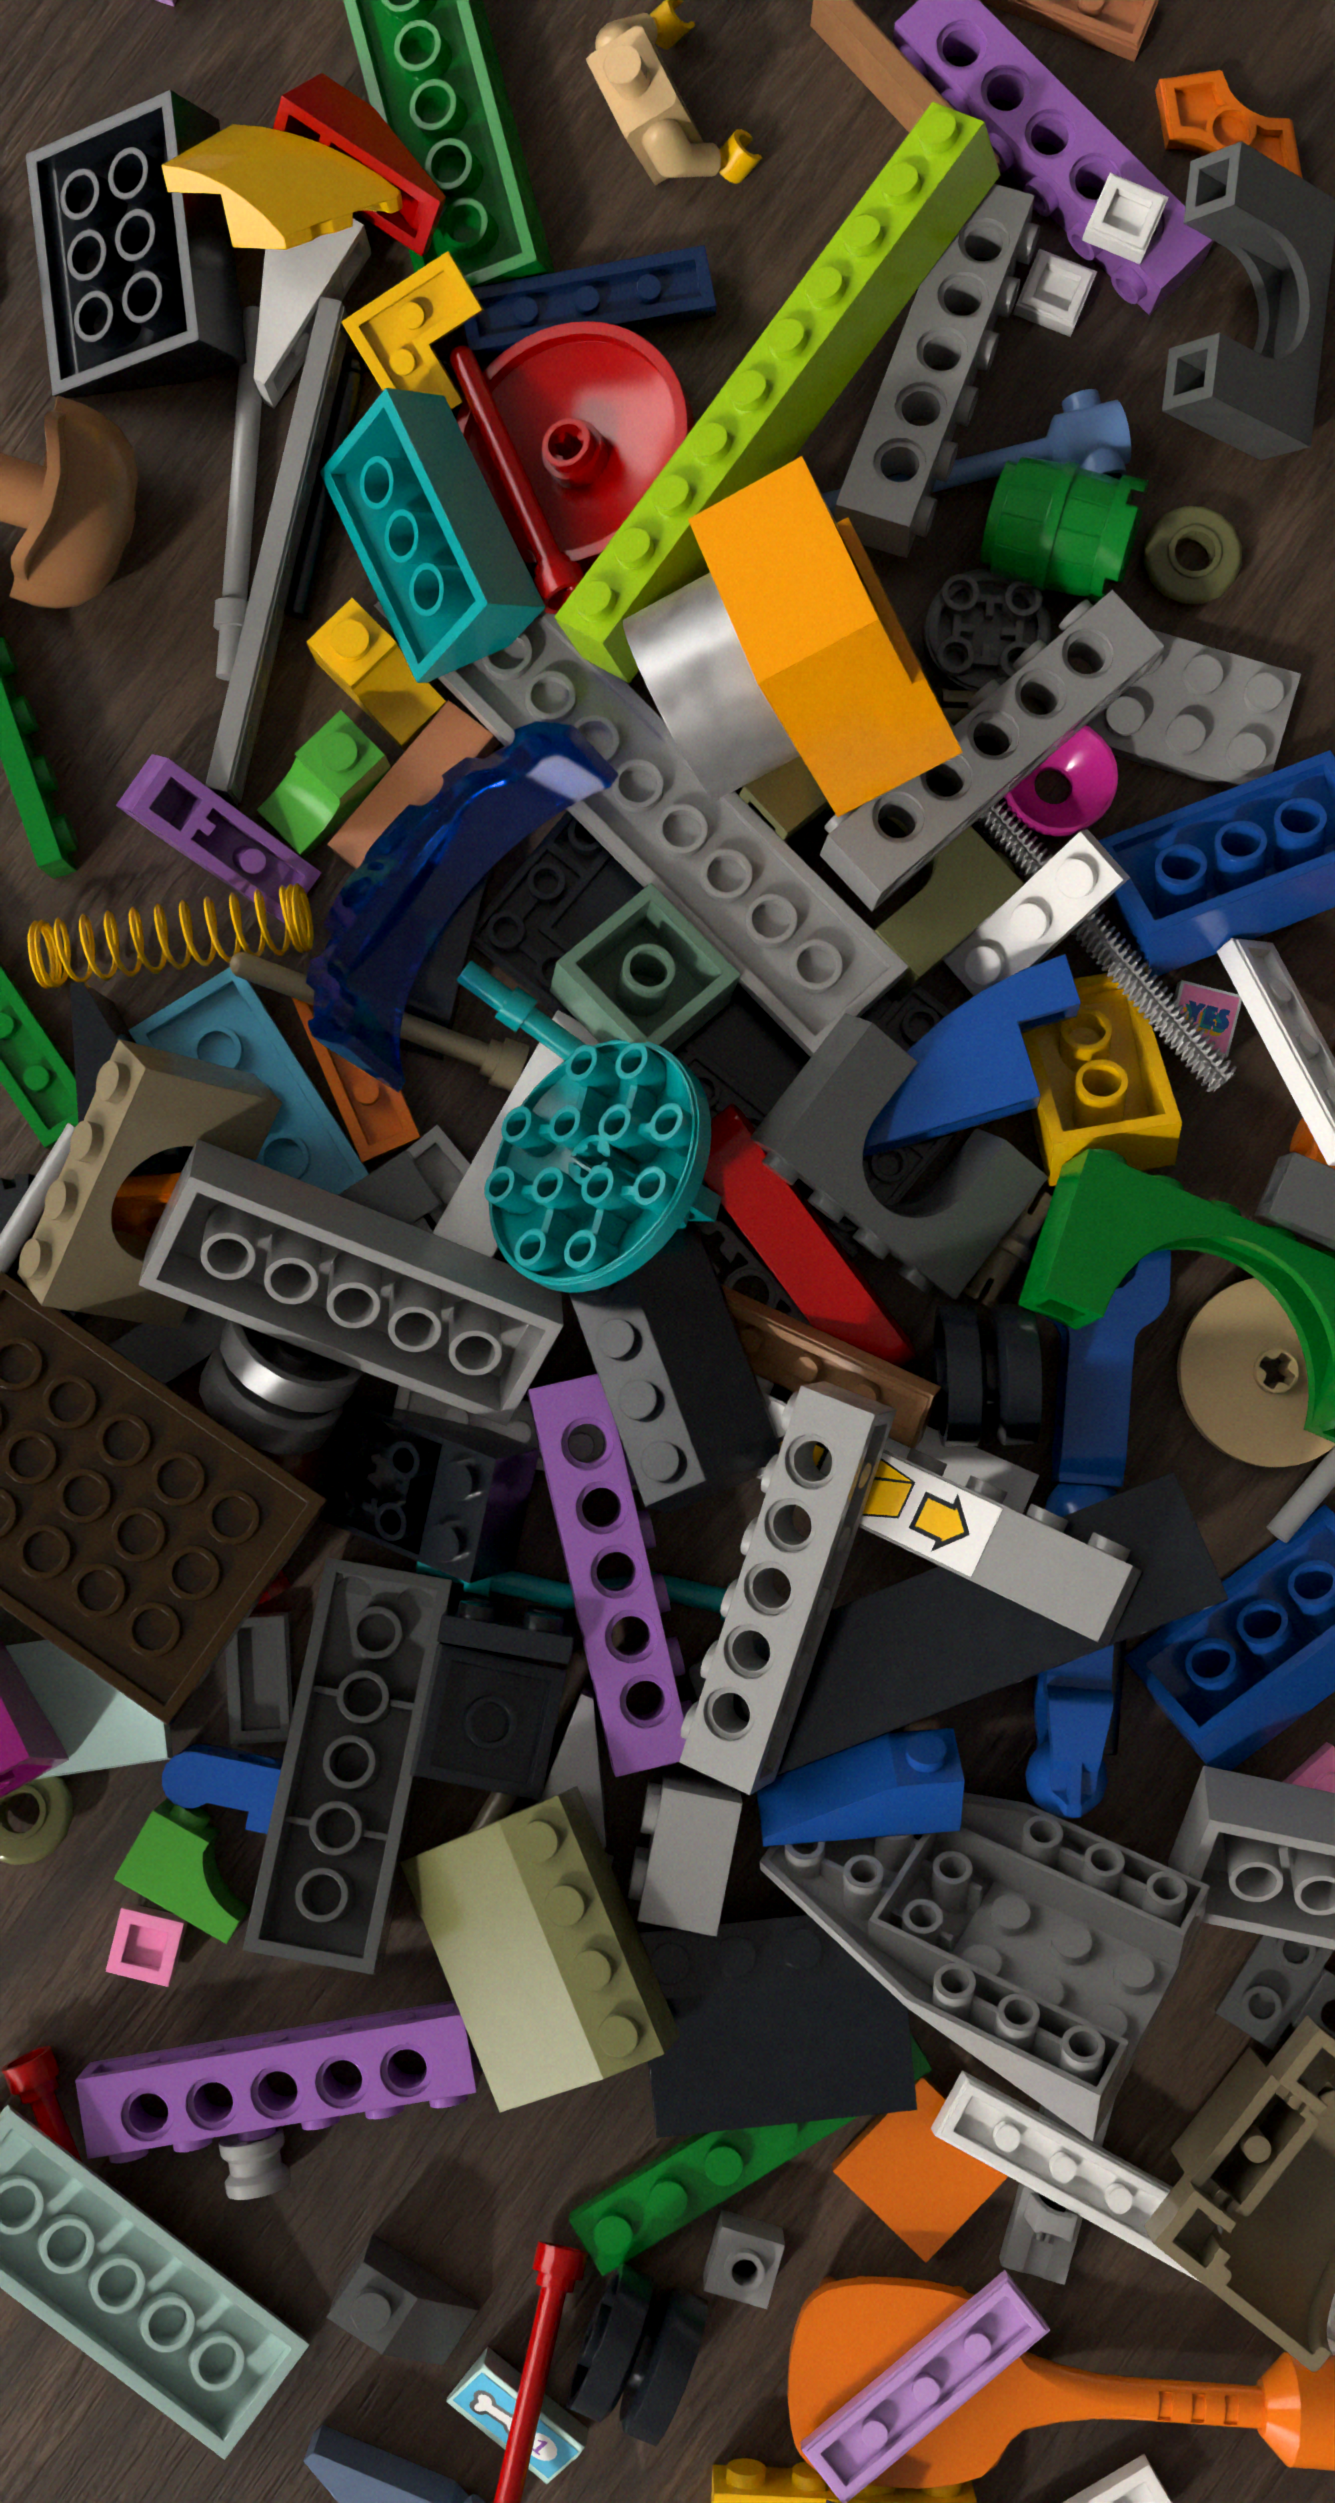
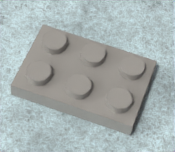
M1150 629L1165 645L1164 649L1145 675L1086 725L1102 736L1111 748L1114 756L1229 790L1273 772L1301 674Z

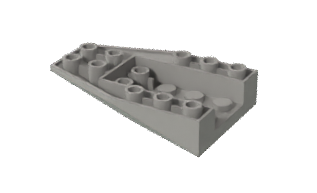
M965 1792L963 1795L961 1831L770 1846L760 1860V1870L903 2005L1091 2141H1094L1201 1933L1210 1889L1209 1885L1030 1804Z

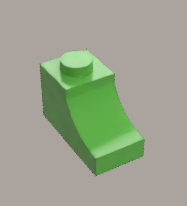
M342 710L336 713L295 753L296 759L286 777L257 809L258 813L303 859L316 849L360 806L391 769L385 754Z
M165 1799L151 1812L115 1875L114 1880L227 1944L239 1929L251 1907L234 1895L220 1875L215 1859L214 1846L221 1830L208 1824L211 1817L202 1808H182Z

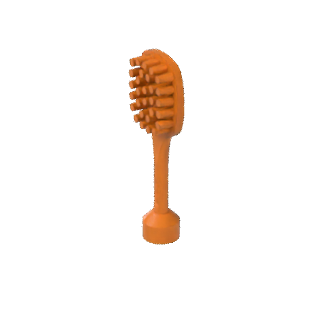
M858 2276L837 2281L833 2277H825L820 2281L819 2288L808 2296L801 2307L791 2341L788 2365L787 2397L790 2425L795 2446L807 2464L815 2469L802 2452L800 2442L971 2299L974 2294L967 2292L961 2286L952 2287L928 2280ZM1026 2351L868 2485L921 2489L964 2483L980 2478L994 2468L1009 2443L1023 2430L1059 2422L1091 2419L1141 2420L1254 2428L1258 2430L1260 2436L1287 2467L1335 2471V2355H1330L1318 2371L1312 2372L1288 2352H1283L1258 2379L1256 2385L1098 2373L1059 2364Z

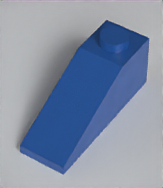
M954 1728L886 1733L777 1776L774 1782L756 1791L763 1846L961 1831L965 1780Z

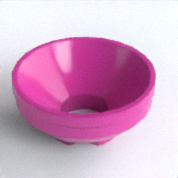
M1085 726L1004 796L1007 806L1011 807L1010 811L1012 814H1017L1015 818L1017 820L1021 818V823L1023 825L1026 824L1028 829L1055 837L1072 835L1096 823L1111 806L1117 792V762L1111 748L1102 736L1090 727ZM1044 771H1056L1062 774L1069 783L1068 799L1060 804H1049L1041 800L1035 791L1036 776Z

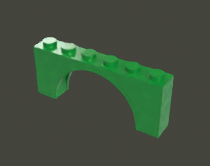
M1089 1148L1062 1165L1018 1305L1077 1330L1104 1317L1110 1299L1120 1282L1138 1261L1148 1254L1181 1249L1200 1251L1226 1259L1241 1267L1262 1283L1286 1312L1296 1331L1306 1362L1309 1397L1304 1430L1335 1443V1252H1319L1297 1242V1236L1286 1229L1276 1226H1261L1241 1217L1240 1210L1231 1204L1215 1200L1206 1201L1184 1191V1186L1173 1178L1163 1175H1148L1130 1167L1123 1156L1113 1151Z

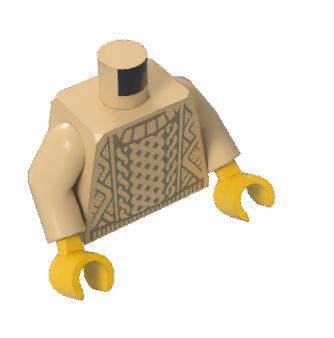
M664 0L650 14L639 13L606 24L596 36V51L591 53L586 58V61L625 139L655 186L667 178L712 177L718 172L731 183H741L762 159L761 155L751 154L745 149L751 143L752 136L742 129H737L720 149L714 143H704L655 46L656 43L663 49H669L694 28V21L685 23L678 18L674 11L683 3V0Z

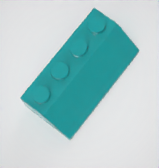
M385 388L321 469L320 474L416 682L427 683L509 647L543 611L545 605L445 396Z

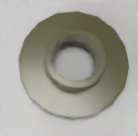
M1183 506L1165 513L1150 528L1143 545V565L1150 582L1165 597L1182 604H1203L1221 597L1234 584L1242 566V544L1235 527L1222 514L1204 506ZM1183 542L1199 544L1208 555V566L1201 571H1190L1183 568L1175 556L1176 546Z
M55 1776L34 1779L0 1798L1 1862L15 1866L36 1863L54 1853L67 1837L73 1819V1801L64 1778ZM31 1793L39 1803L40 1814L38 1820L28 1831L16 1832L8 1822L10 1805L17 1797Z

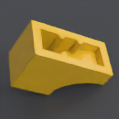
M353 598L306 641L316 663L403 751L413 743L446 703L444 698L428 682H416L397 642Z

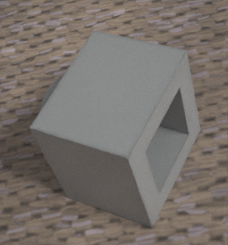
M721 2209L703 2271L704 2291L767 2309L785 2247L783 2227ZM746 2259L756 2265V2270L754 2273L734 2268L733 2266L736 2262Z

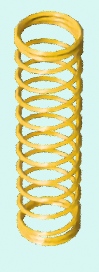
M289 884L287 888L281 885L279 888L280 903L285 920V938L282 950H278L275 947L268 932L263 894L260 890H255L254 902L261 928L260 944L257 953L251 952L244 939L239 900L237 895L231 892L229 895V908L236 932L233 956L240 952L242 946L244 952L260 957L264 952L266 943L277 956H283L289 947L290 940H292L295 949L299 953L304 951L310 952L314 940L312 914L306 892L300 884ZM208 896L204 899L205 918L211 937V949L207 960H202L194 947L190 909L184 900H181L179 903V917L187 943L186 955L182 964H178L174 960L168 948L167 920L163 907L158 903L154 906V921L162 947V955L158 967H152L144 954L143 927L140 914L135 907H131L129 910L130 931L138 953L133 971H128L119 958L117 923L113 913L109 910L104 914L106 939L113 957L109 974H102L95 964L94 934L89 917L85 914H82L79 919L81 943L88 960V969L84 978H78L70 967V940L64 920L57 917L54 923V930L47 921L34 920L28 932V952L31 967L36 980L44 989L60 988L67 980L68 975L76 982L86 983L94 971L102 980L109 981L116 973L117 967L126 976L134 977L139 972L142 963L153 974H159L165 966L167 959L177 970H184L190 962L191 955L204 967H208L213 961L216 950L227 963H230L232 957H228L219 943L215 907L212 899ZM60 928H61V932H62V936H63L64 948H63V944H62ZM40 932H42L48 950L50 975L46 972L42 960Z

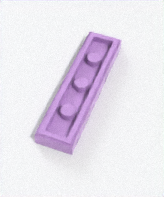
M1004 2270L800 2442L801 2450L842 2503H847L1046 2335L1050 2328L1014 2280Z

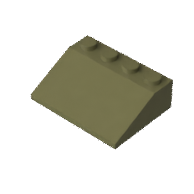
M578 1786L400 1862L500 2113L603 2080L664 2055L680 2038L676 2023Z

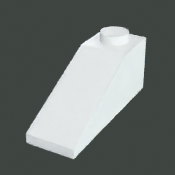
M353 219V227L317 237L313 241L287 250L265 249L253 378L263 402L273 409L277 406L306 359L320 296L342 301L371 255L365 227L355 219Z

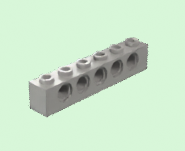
M994 184L918 288L835 504L836 523L849 517L862 545L907 558L915 536L926 538L930 530L937 507V499L930 497L936 480L947 482L958 451V443L951 442L957 425L968 427L979 394V388L972 386L978 370L989 372L1000 337V334L993 332L998 316L1009 318L1020 285V279L1013 277L1018 263L1021 262L1029 265L1036 248L1040 225L1031 223L1035 195ZM975 258H986L990 261H977ZM965 311L970 313V315L959 316L952 312ZM946 365L951 369L938 371L932 369L931 366ZM925 419L931 422V424L915 426L910 424L909 421ZM901 473L911 477V479L905 482H894L886 477L891 474Z
M1113 590L1094 606L1088 599L1082 601L1060 623L1059 628L1063 633L1048 646L1042 639L1033 643L1013 664L1012 667L1017 672L1002 685L995 679L988 682L967 703L966 707L970 711L969 714L955 726L948 720L963 753L874 798L861 807H857L840 817H837L835 814L828 821L824 829L829 834L820 856L871 911L875 910L1150 670L1165 645ZM1077 657L1085 660L1091 666L1093 674L1077 672L1069 664L1068 658ZM1033 697L1040 700L1045 705L1048 714L1037 715L1029 712L1023 706L1021 698ZM988 737L994 740L999 745L1002 754L991 756L982 753L976 747L974 738ZM931 777L946 779L953 786L955 795L950 797L936 795L929 789L926 779ZM886 817L896 818L906 826L909 835L904 838H892L881 830L878 820Z
M826 1381L801 1385L800 1390L794 1392L789 1398L781 1420V1427L786 1430L779 1455L776 1454L771 1458L762 1476L761 1491L766 1493L759 1517H755L749 1523L742 1538L741 1553L746 1555L739 1579H735L730 1584L722 1600L720 1613L726 1619L719 1640L712 1643L702 1662L701 1677L705 1678L706 1681L699 1701L691 1706L682 1724L681 1737L686 1742L679 1761L680 1763L748 1795L775 1781L897 1409ZM817 1442L824 1444L831 1453L832 1468L828 1475L821 1473L814 1464L813 1450ZM797 1505L802 1507L811 1519V1532L808 1538L802 1536L793 1524V1512ZM775 1569L782 1571L789 1579L791 1593L788 1600L782 1598L773 1586V1573ZM755 1631L762 1634L768 1641L770 1647L768 1661L760 1658L754 1650L753 1634ZM734 1693L746 1701L750 1711L749 1722L742 1720L736 1714L733 1707Z

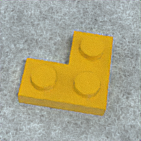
M447 251L341 321L382 391L385 388L443 395L451 411L463 404L464 399L433 349L432 344L483 312L484 309L452 254Z

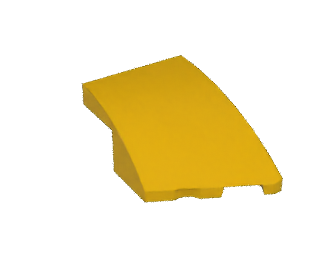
M232 124L161 165L168 192L221 194L232 246L238 248L287 250L313 241L317 237L353 227V212L384 211L391 214L403 208L401 191L378 173L350 156L311 139L266 127Z

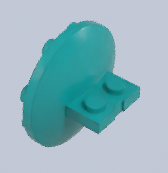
M618 1039L594 1046H580L570 1055L569 1059L558 1065L531 1091L521 1106L511 1110L502 1123L501 1133L503 1139L494 1161L492 1173L487 1178L484 1186V1195L489 1201V1215L493 1235L498 1248L509 1264L523 1276L546 1288L572 1293L596 1290L611 1285L630 1275L649 1261L668 1242L678 1228L687 1227L688 1221H716L722 1197L702 1185L711 1145V1116L705 1091L694 1072L682 1060L659 1045L649 1041L631 1044L626 1040Z

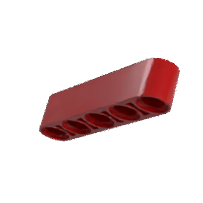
M732 1103L711 1118V1145L707 1168L703 1178L714 1193L722 1197L721 1204L814 1328L899 1368L917 1356V1352L908 1336L796 1184L793 1186L788 1184L762 1164V1160L768 1153L750 1139L756 1129L744 1113Z

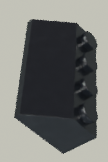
M691 1224L687 1225L686 1228H678L668 1242L649 1261L625 1278L596 1290L569 1293L645 1507L672 1514L763 1475L771 1458L776 1454L779 1455L782 1444L698 1225Z

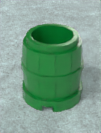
M1021 457L1018 463L1008 460L1001 472L989 510L982 541L980 561L982 564L991 566V573L1031 585L1032 589L1044 593L1046 590L1070 595L1088 597V601L1092 605H1095L1107 595L1106 592L1110 580L1124 581L1143 510H1139L1137 506L1132 505L1134 492L1147 495L1149 480L1123 475L1121 480L1102 473L1081 468L1079 463L1070 461L1064 464L1028 457Z

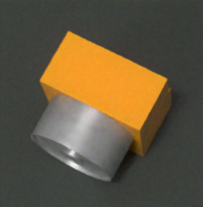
M802 456L689 518L688 521L710 573L623 620L625 635L634 659L667 728L698 781L714 800L720 799L801 756L836 816L840 817L963 753L888 594L849 517L836 523Z

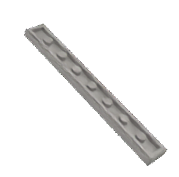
M322 296L319 299L205 784L206 787L226 802L238 806V803H241L285 617L284 608L340 372L343 370L342 363L350 340L349 334L341 321L348 317L342 301Z

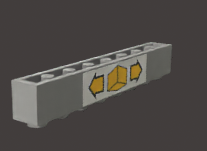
M755 1375L782 1444L786 1430L781 1427V1420L786 1403L769 1396L774 1383ZM817 1442L813 1450L814 1464L821 1473L828 1475L832 1468V1456L824 1444ZM914 1448L910 1449L906 1459L884 1449L858 1527L1094 1641L1106 1645L1109 1644L1142 1573V1570L1126 1563L1131 1551L1130 1549L1094 1532L1088 1544H1085L1063 1533L1068 1520L1034 1504L1030 1505L1025 1516L1002 1505L1008 1493L971 1475L966 1486H961L942 1477L947 1467L946 1463Z

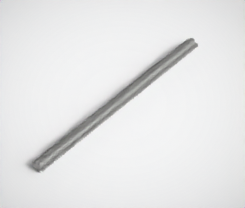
M941 777L937 778L938 781H944L942 784L944 787L949 786L948 792H955L949 781ZM1006 800L1000 804L997 802L976 822H980L978 827L985 828L983 833L990 834L989 840H995L993 843L995 846L1000 845L998 850L1000 852L1005 851L1004 855L1007 858L1010 857L1011 863H1015L1014 869H1020L1019 874L1025 875L1024 880L1028 881L1053 855L1050 854L1045 858L1044 855L1048 849L1045 848L1041 852L1039 851L1043 843L1040 842L1036 846L1034 845L1038 837L1035 836L1030 840L1029 836L1032 830L1025 834L1023 831L1027 825L1025 824L1021 828L1018 826L1022 819L1020 818L1014 822L1013 819L1017 814L1013 813L1009 816L1008 813L1011 807H1008L1006 810L1003 809ZM1097 908L1071 932V935H1077L1076 940H1082L1081 946L1088 947L1086 952L1093 953L1091 958L1098 959L1096 964L1103 965L1102 971H1108L1107 976L1114 977L1112 982L1119 983L1117 988L1124 989L1122 994H1129L1127 1000H1134L1133 1006H1139L1140 1008L1138 1012L1145 1013L1143 1018H1150L1148 1024H1155L1156 1027L1153 1030H1160L1159 1037L1166 1038L1165 1044L1171 1042L1169 1048L1177 1050L1174 1054L1182 1056L1180 1061L1187 1060L1185 1067H1192L1190 1073H1197V1080L1203 1079L1201 1085H1208L1206 1091H1216L1234 1076L1233 1073L1237 1067L1234 1066L1228 1069L1232 1061L1222 1062L1226 1054L1217 1056L1221 1049L1219 1047L1212 1050L1215 1045L1214 1041L1206 1044L1210 1036L1201 1038L1205 1030L1202 1029L1196 1032L1200 1024L1197 1023L1191 1026L1194 1017L1186 1020L1185 1018L1189 1014L1188 1011L1180 1014L1184 1006L1174 1007L1179 1000L1169 1001L1173 993L1164 995L1168 987L1159 989L1163 983L1162 980L1154 984L1157 975L1148 977L1152 969L1143 971L1147 963L1138 965L1142 957L1139 956L1133 959L1136 950L1128 953L1127 951L1131 945L1122 947L1126 939L1123 938L1117 941L1121 933L1118 932L1112 935L1116 927L1113 926L1107 929L1106 927L1110 920L1102 923L1101 921L1105 915L1102 914L1096 917L1100 910Z

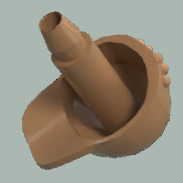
M57 396L54 410L48 411L44 416L46 452L43 465L0 453V521L27 529L11 556L14 582L9 597L36 607L55 609L77 607L100 596L116 574L125 547L132 535L136 518L135 502L139 483L135 450L121 428L103 413L83 403Z

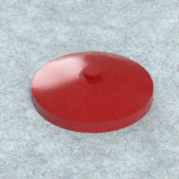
M583 321L555 325L525 337L499 355L484 370L483 376L560 553L568 555L571 561L580 564L582 571H587L695 424L692 407L681 380L655 346L640 335L620 326L603 322ZM465 398L456 421L527 569L534 571L538 564Z

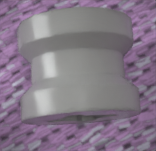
M281 2126L276 2127L277 2131L271 2136L259 2140L239 2141L237 2134H231L219 2141L220 2156L228 2162L230 2171L229 2176L225 2180L228 2198L234 2200L260 2198L283 2190L290 2185V2168L282 2162L280 2150L285 2143L284 2130Z

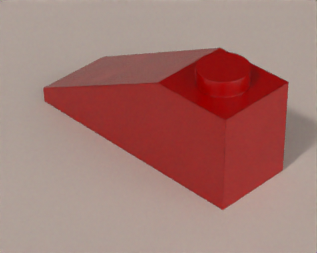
M323 73L283 94L273 129L311 139L350 156L378 173L399 189L403 203L401 210L391 214L384 211H356V213L420 256L428 253L446 196L376 109Z

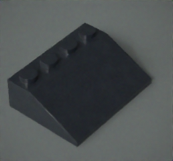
M172 90L26 154L52 396L54 397L61 396L68 399L196 382L247 363L234 247L231 242L221 194L168 192L161 166L220 132L219 119Z
M809 1915L719 1924L717 1937L681 1929L638 1933L680 2033V2038L664 2055L648 2061L656 2138L917 2110L908 2008Z

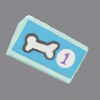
M487 2346L449 2394L446 2402L505 2450L522 2374ZM544 2394L528 2469L548 2484L584 2450L587 2445L588 2428L546 2394Z

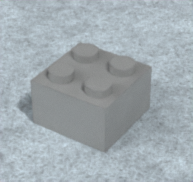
M668 1767L663 1769L661 1784L648 1782L640 1833L650 1834L648 1848L636 1846L628 1891L629 1899L639 1900L637 1921L717 1937L742 1808L740 1790L732 1793L729 1785L708 1775Z

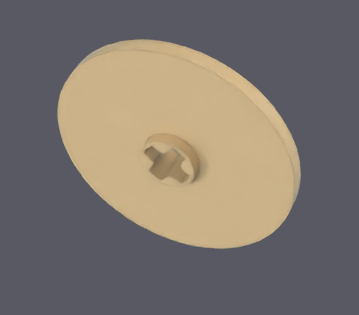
M1256 1278L1237 1282L1214 1294L1198 1309L1189 1322L1178 1353L1177 1380L1179 1392L1186 1412L1194 1426L1219 1451L1235 1460L1254 1466L1268 1468L1295 1466L1316 1459L1331 1450L1335 1443L1304 1430L1309 1397L1306 1362L1296 1331L1279 1302ZM1278 1357L1281 1360L1278 1371L1285 1376L1284 1382L1270 1383L1266 1386L1263 1382L1267 1373L1259 1365L1261 1361H1271Z

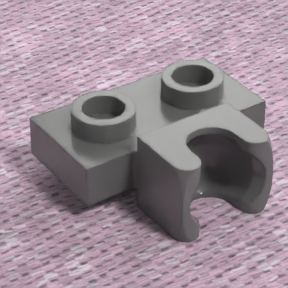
M1260 1934L1215 2006V2013L1271 2050L1274 2049L1288 2024L1292 2023L1293 2027L1297 2028L1306 2015L1335 2037L1332 2027L1321 2020L1322 2007L1327 2002L1335 2000V1972L1325 1966L1334 1950Z

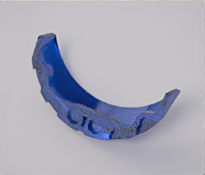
M535 721L513 730L515 736L511 744L485 759L466 757L441 775L443 777V785L437 795L424 805L409 804L382 832L366 852L361 865L351 873L328 912L322 926L331 935L324 952L320 956L310 959L306 976V984L314 990V1018L307 1021L312 1036L322 1045L396 1092H399L406 1082L400 1061V1032L405 1006L421 964L447 920L479 880L522 839L566 808L597 792L610 788L619 776L616 770L578 729L570 724Z

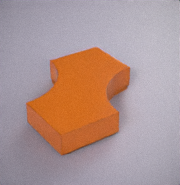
M1216 70L1159 79L1155 93L1165 150H1187L1205 156L1242 141L1302 178L1293 121L1290 118H1268L1246 108L1231 93L1223 71Z

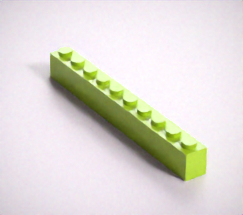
M932 102L555 615V620L583 659L627 683L631 682L639 668L627 641L623 620L710 573L688 519L793 460L999 178L1000 172L985 121Z

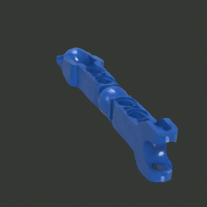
M1170 1250L1148 1254L1138 1261L1116 1288L1104 1317L1077 1330L1045 1317L1055 1326L1059 1334L1051 1482L1061 1483L1049 1495L1045 1510L1057 1516H1066L1118 1495L1113 1487H1123L1127 1457L1135 1339L1141 1329L1154 1322L1168 1305L1171 1272ZM1114 1645L1038 1674L1033 1683L1032 1697L1037 1749L1030 1756L1025 1773L1027 1790L1039 1808L1058 1818H1080L1095 1809L1103 1799L1106 1791L1108 1776L1106 1763L1102 1756L1114 1704L1112 1693Z

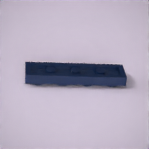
M705 245L471 288L484 311L464 323L468 347L473 351L476 359L481 360L501 355L515 343L540 330L570 322H603L617 325L630 331H637L716 316V301Z

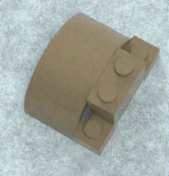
M1306 2015L1270 2063L1249 2047L1170 2148L1184 2174L1145 2223L1144 2227L1155 2246L1306 2368L1316 2372L1332 2354L1327 2340V2323L1335 2294V2037Z

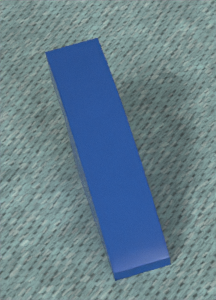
M1066 954L1021 970L981 991L945 1016L908 1050L907 1053L918 1063L873 1121L865 1139L863 1159L1037 1108L1040 1092L1021 1033L1077 1016L1081 1002Z

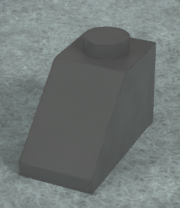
M372 2234L337 2288L327 2318L381 2355L444 2365L479 2311L480 2305Z

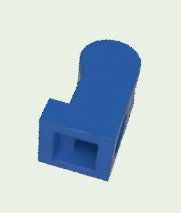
M194 1744L173 1756L165 1765L162 1773V1787L165 1795L171 1802L182 1808H196L205 1803L248 1811L245 1829L267 1834L283 1759L222 1746Z

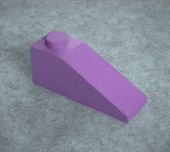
M152 754L116 804L118 808L253 903H255V890H260L263 894L266 912L284 924L285 920L279 896L281 885L287 888L289 884L295 885V883H298L304 888L307 895L321 875L319 870L169 758Z

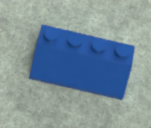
M1331 750L1098 840L1130 877L1110 897L1122 933L1128 944L1131 945L1130 948L1132 951L1136 950V958L1142 957L1139 961L1140 965L1145 962L1147 963L1143 969L1144 971L1152 969L1148 976L1149 978L1155 974L1158 977L1214 955L1231 938L1252 940L1335 907V756Z
M1325 1504L1309 1516L1287 1543L1278 1539L1223 1581L1222 1584L1229 1598L1227 1601L1165 1625L1125 1656L1127 1665L1179 1734L1207 1767L1231 1771L1335 1692V1513Z

